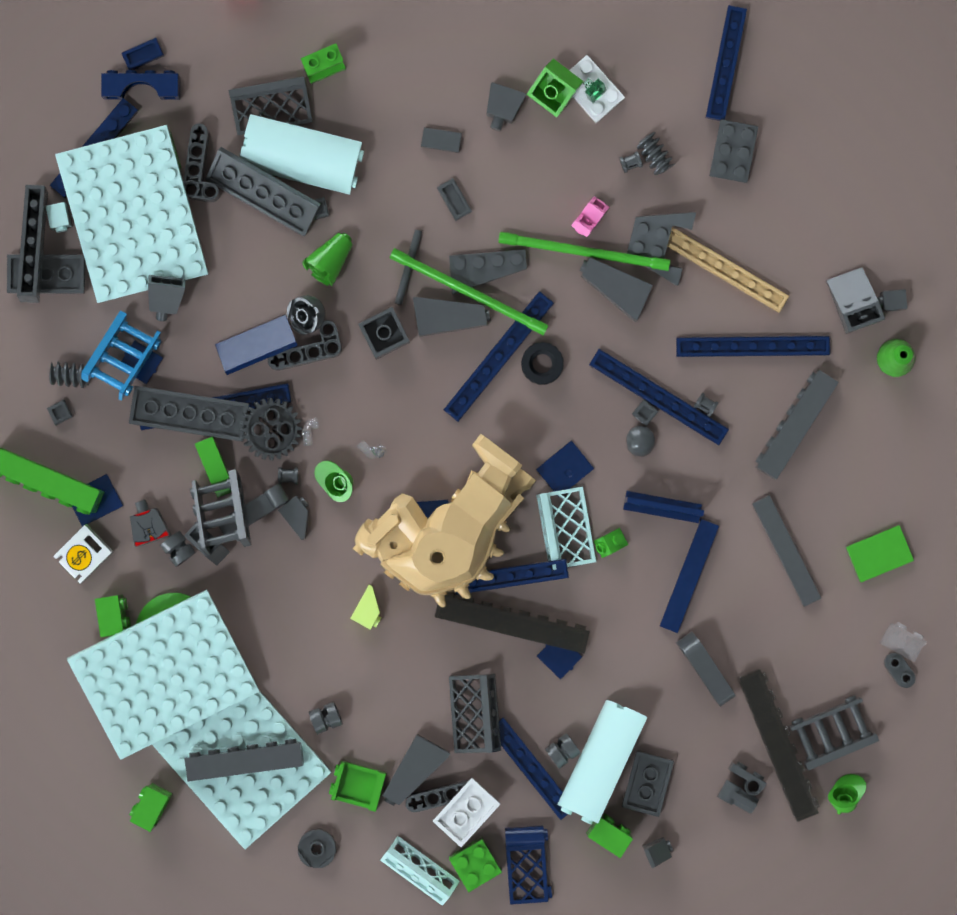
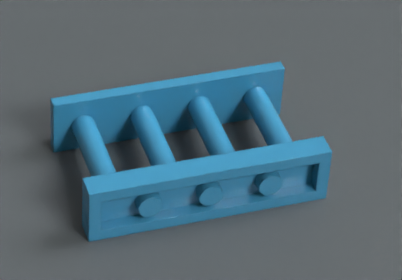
M120 310L82 370L81 379L89 382L91 377H96L120 390L119 400L122 401L125 395L127 397L130 395L133 389L131 385L152 351L159 348L162 340H160L161 332L158 330L152 338L128 325L126 321L127 314ZM125 331L149 345L144 353L118 340L119 337L117 335L119 332ZM115 346L136 357L139 361L132 368L110 356L107 351L110 347ZM107 362L129 374L125 384L101 372L98 368L99 364Z

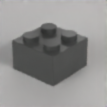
M393 307L358 324L376 360L410 343Z

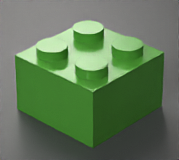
M553 58L545 66L526 95L555 117H558L584 81Z
M123 594L95 599L100 637L112 636L131 627L130 617H126L128 602L127 598L123 597Z
M154 783L145 786V788L143 787L138 796L141 799L140 802L136 803L130 811L129 815L132 816L130 822L151 832L156 827L173 793Z
M604 813L599 823L593 822L586 834L590 839L621 858L633 840L631 831L622 824L617 826L614 824V819Z
M483 837L449 856L451 864L468 892L502 873V869Z

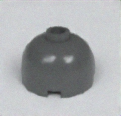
M310 295L299 296L288 304L287 318H290L292 322L290 324L291 327L298 333L304 335L313 333L322 326L325 320V308L316 297Z

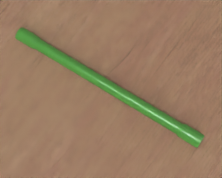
M500 232L498 243L520 245L669 271V259L596 249L524 237L506 232Z
M396 248L393 249L389 257L526 325L529 329L543 336L549 326L433 269Z

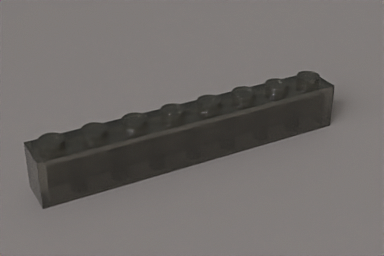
M449 592L445 595L446 606L440 607L437 604L436 618L585 653L590 631L586 630L587 626L575 623V627L568 626V622L557 619L556 622L548 621L549 617L538 614L536 618L530 616L531 612L523 610L515 613L511 612L512 608L501 605L499 609L492 607L493 603L486 601L478 604L474 603L473 598H463L462 600L455 598L456 594Z
M756 669L737 677L794 819L799 822L818 814L817 808L820 807L816 797H812L810 790H812L809 779L805 780L802 772H805L802 762L797 761L795 754H798L795 744H790L788 736H791L787 725L783 726L781 718H783L780 708L775 707L773 701L776 698L772 689L768 690L766 683L769 681L765 671L761 672L760 669Z

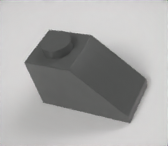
M295 496L278 511L300 539L304 540L307 534L309 517L307 507L309 504L303 497L299 499L298 496Z
M194 524L184 536L200 551L198 546L200 535L197 533ZM207 531L208 539L214 538V536ZM222 544L210 546L211 555L206 556L203 550L200 552L217 566L230 551Z
M664 837L642 845L651 868L660 865L672 857L670 852L673 851L670 841H665Z

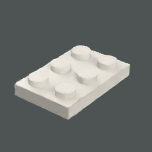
M588 55L569 70L584 81L573 98L595 123L599 122L625 99L623 94Z
M471 778L433 819V822L462 847L499 807L500 803Z

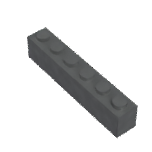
M25 185L17 297L20 302L40 303L46 206L48 201L47 189L42 185Z
M820 370L816 373H811L807 379L808 386L806 389L802 388L796 397L799 399L796 405L792 404L786 412L788 415L785 422L781 420L776 428L778 433L775 437H770L765 445L768 447L764 454L761 452L755 461L758 463L755 468L774 480L779 477L839 383Z
M296 739L285 740V744L277 745V741L267 742L266 746L258 747V744L246 745L247 749L239 750V746L227 748L226 752L214 749L209 750L208 754L201 755L200 752L189 753V757L184 758L187 782L300 767L304 765L302 744L297 742Z

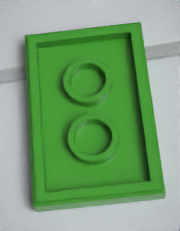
M900 525L846 547L860 582L914 561Z

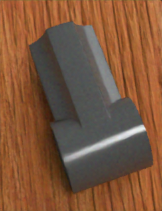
M726 780L717 797L751 814L755 810L759 799L741 790L742 788Z

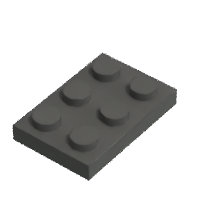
M720 119L709 176L747 183L759 126Z
M636 750L622 807L659 817L674 761Z

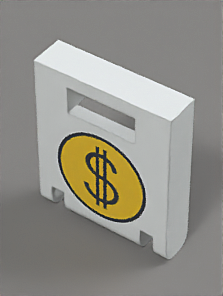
M86 524L53 557L58 559L62 555L63 558L59 563L74 578L81 575L82 577L78 580L81 584L114 551ZM91 536L102 549L97 553L84 539Z

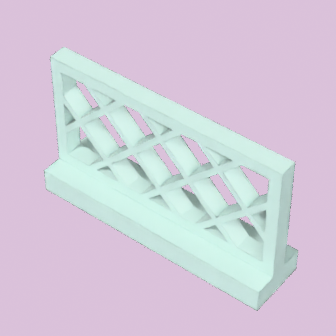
M583 487L536 495L548 561L560 560L563 552L567 551L573 556L571 561L567 563L568 567L596 562ZM579 491L580 500L575 505L568 500V497L572 492ZM558 495L563 499L558 508L552 505L550 496ZM565 502L574 507L569 516L560 510ZM576 510L583 513V519L580 524L571 518ZM558 513L567 518L561 527L554 520ZM569 520L578 526L572 535L564 530ZM580 528L587 535L583 543L574 537ZM561 532L570 537L565 546L558 542V536ZM572 539L581 545L576 553L567 549ZM583 547L589 550L591 559L583 560L578 556ZM556 564L552 565L553 570H556Z

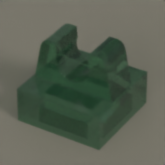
M590 78L583 82L587 89L585 94L592 103L607 91L604 83L599 78L595 82Z

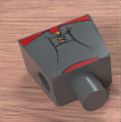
M146 500L135 503L138 514L130 516L135 547L172 536L158 508L149 510Z

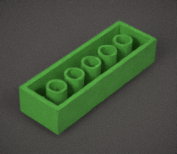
M0 447V477L2 475L6 476L5 480L13 484L19 485L22 483L24 484L23 488L29 491H41V496L45 498L60 499L58 503L64 506L73 507L74 505L77 507L76 511L90 515V513L97 512L105 493L104 491Z

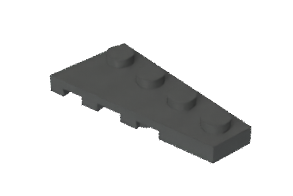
M525 250L449 256L451 278L471 288L527 269ZM452 289V294L458 293V291Z

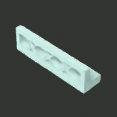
M399 836L396 837L380 860L441 905L450 898L460 882ZM397 844L402 846L405 853L396 851L394 849ZM411 857H417L420 865H415ZM426 868H432L436 876L429 875ZM447 879L453 885L448 889L443 885L442 880Z

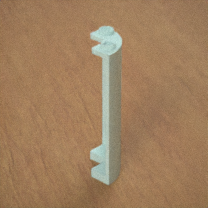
M250 114L240 158L269 175L349 195L352 187L356 188L358 177L355 176L358 161L362 162L364 150H361L362 142Z
M605 701L557 804L562 807L561 811L569 815L572 812L582 816V821L591 825L593 822L599 823L646 722V716L615 702Z

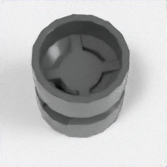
M181 531L176 532L160 544L166 554H170L169 559L175 567L196 553L190 544L185 543L186 538Z
M334 702L324 705L323 709L316 708L309 711V716L317 735L327 731L328 727L333 729L343 725Z
M567 733L558 739L557 744L552 743L545 748L559 769L568 763L569 758L574 759L581 753Z

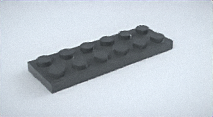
M223 147L218 149L205 179L302 236L307 234L321 205Z
M134 386L129 424L243 442L244 439H241V436L245 432L239 431V429L245 428V425L240 423V421H246L247 418L243 416V413L248 414L249 404Z

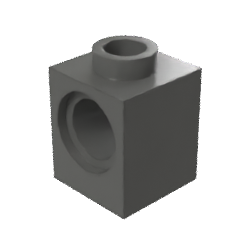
M906 289L883 291L877 297L883 312L908 309Z

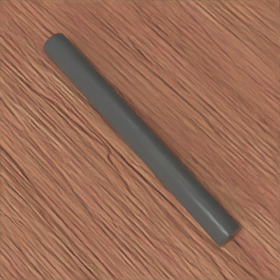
M419 230L414 232L408 253L414 259L422 235V231ZM408 266L404 267L395 299V304L398 305L403 303L412 268Z

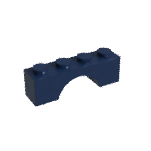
M108 70L107 73H101V97L105 100H122L130 88L141 84L154 88L161 100H180V76L175 71L166 70L164 73H156V71L147 70L145 73H137L134 70H127L126 73H118L115 70Z

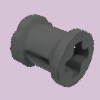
M638 151L625 158H619L624 173L636 167H643Z
M702 392L694 408L698 407L710 417L719 402L710 400Z
M279 467L278 484L292 482L298 485V468L282 469V467Z

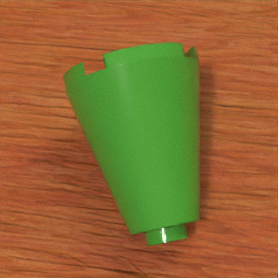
M337 233L302 261L303 267L306 270L310 268L313 272L311 275L319 282L327 286L329 284L333 286L352 248L351 237L346 233Z
M901 339L886 341L877 353L879 368L882 372L892 377L906 375L911 371L915 363L913 348L909 343Z

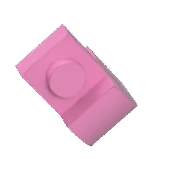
M594 196L571 226L575 228L576 232L587 237L610 207Z

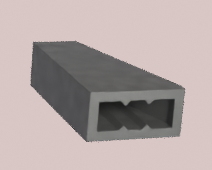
M589 258L588 262L584 260L580 271L583 272L581 277L629 318L637 322L653 285L593 258Z
M420 297L413 298L419 337L487 326V321H490L489 309L485 310L484 305Z
M416 734L382 795L385 797L384 801L393 806L395 804L400 805L449 757L450 752Z

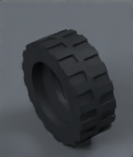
M541 342L528 347L523 354L521 366L525 377L532 383L547 385L554 382L560 376L564 361L561 352L556 346ZM545 354L550 357L552 366L548 372L539 373L534 369L533 360L537 355Z

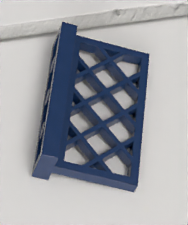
M626 491L623 510L699 523L700 517L704 516V510H701L702 504Z

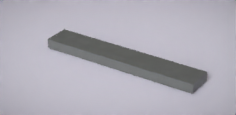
M770 495L752 503L802 605L805 607L821 599Z

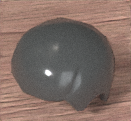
M645 426L633 427L626 437L627 449L634 456L644 457L650 454L655 446L653 432Z

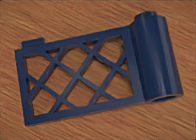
M543 825L505 828L510 905L548 902V898H552L551 885L547 886L545 841H548V830L544 829ZM541 849V857L535 862L529 854L532 850ZM510 851H519L524 856L516 863L511 859ZM525 858H528L534 864L528 872L519 866ZM536 866L543 872L538 881L530 875ZM516 868L525 874L519 882L512 877V873ZM527 876L535 882L529 891L521 885ZM538 885L544 890V897L536 898L531 892ZM517 887H520L526 893L522 899H513V892Z

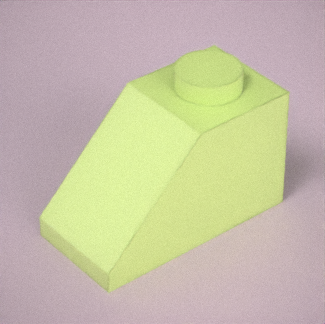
M369 584L350 619L371 630L373 626L375 628L378 626L381 617H379L380 609L374 588Z

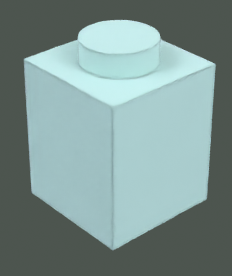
M65 202L46 206L50 229L56 230V233L67 231L68 227H72L68 205Z

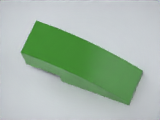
M210 437L195 443L211 485L227 481L229 473L215 438ZM227 488L216 491L215 494L219 498L231 493V490Z

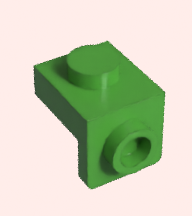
M620 528L594 541L596 550L602 558L628 545Z

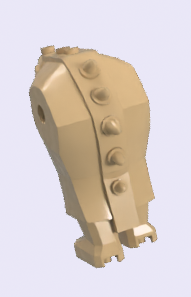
M482 434L479 435L472 447L482 459L484 465L478 473L471 470L466 485L462 490L457 489L451 497V503L443 504L436 508L427 519L415 499L402 493L393 500L390 509L379 519H367L359 528L355 537L354 551L361 556L365 553L372 558L378 557L381 561L380 566L385 569L383 573L391 579L396 577L401 581L399 585L407 591L411 589L420 595H431L440 607L446 606L445 595H447V592L454 590L463 598L469 599L471 598V593L468 590L470 583L475 579L487 581L494 578V575L486 570L487 567L485 565L492 556L500 557L504 554L503 550L497 548L496 544H494L496 531H510L509 526L506 524V519L523 501L524 498L521 494L529 490L536 481L521 469L522 465Z

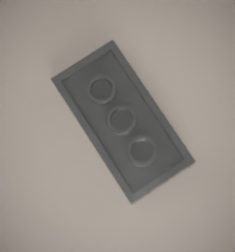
M7 254V293H17L20 255ZM43 255L40 294H85L84 255Z

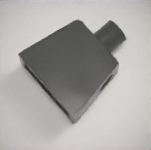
M491 82L486 113L487 116L493 118L490 128L501 131L504 122L512 124L526 98V93Z
M155 275L148 276L149 310L156 312V319L158 321H166L168 314L177 313L185 291V279Z

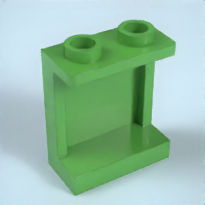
M336 43L301 58L311 84L346 70Z
M341 761L340 765H336L334 776H337L335 784L331 783L329 794L332 795L331 800H339L376 812L386 772Z

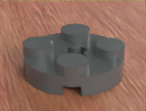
M322 829L306 832L298 844V856L308 867L323 868L332 862L336 853L334 838ZM313 844H320L322 846L320 854L312 852Z

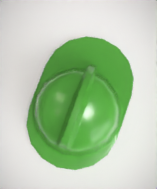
M322 461L318 463L314 474L319 485L334 501L344 502L348 500L353 491L352 476L334 462Z
M847 774L837 780L828 794V800L839 815L856 809L867 788L865 780L855 774Z

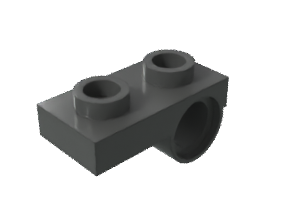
M731 762L728 769L745 779L743 788L748 794L758 795L765 788L767 783L763 781L764 777L755 771L753 774L746 771L748 767L740 762H737V764ZM751 781H756L758 784L757 789L754 791L748 789V784Z

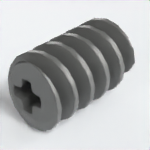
M653 132L640 141L637 149H644L641 155H648L645 161H652L649 168H656L653 174L658 175L669 170L676 163L669 164L673 158L665 157L668 150L661 151L664 144L657 145L660 138L653 139L656 133Z
M51 362L49 372L51 385H55L57 381L58 386H62L65 382L67 387H70L72 383L73 387L77 388L80 383L81 388H85L87 384L89 386L90 380L86 382L81 379L82 370L84 369L83 364H80L79 368L76 369L75 363L69 368L67 362H65L63 367H61L60 362H57L55 367Z

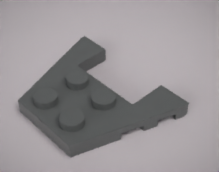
M697 212L636 216L627 254L664 259L672 226L692 230ZM669 265V271L648 267L671 283L679 285L683 268Z

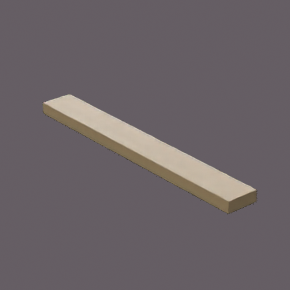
M672 227L668 248L780 313L789 295Z

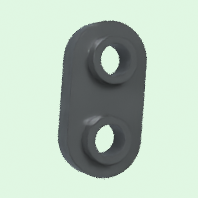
M890 653L885 657L884 666L895 682L903 688L911 687L915 683L916 677L903 657L897 653ZM896 659L898 661L897 666H892V660ZM904 675L909 676V680L907 682L903 681Z

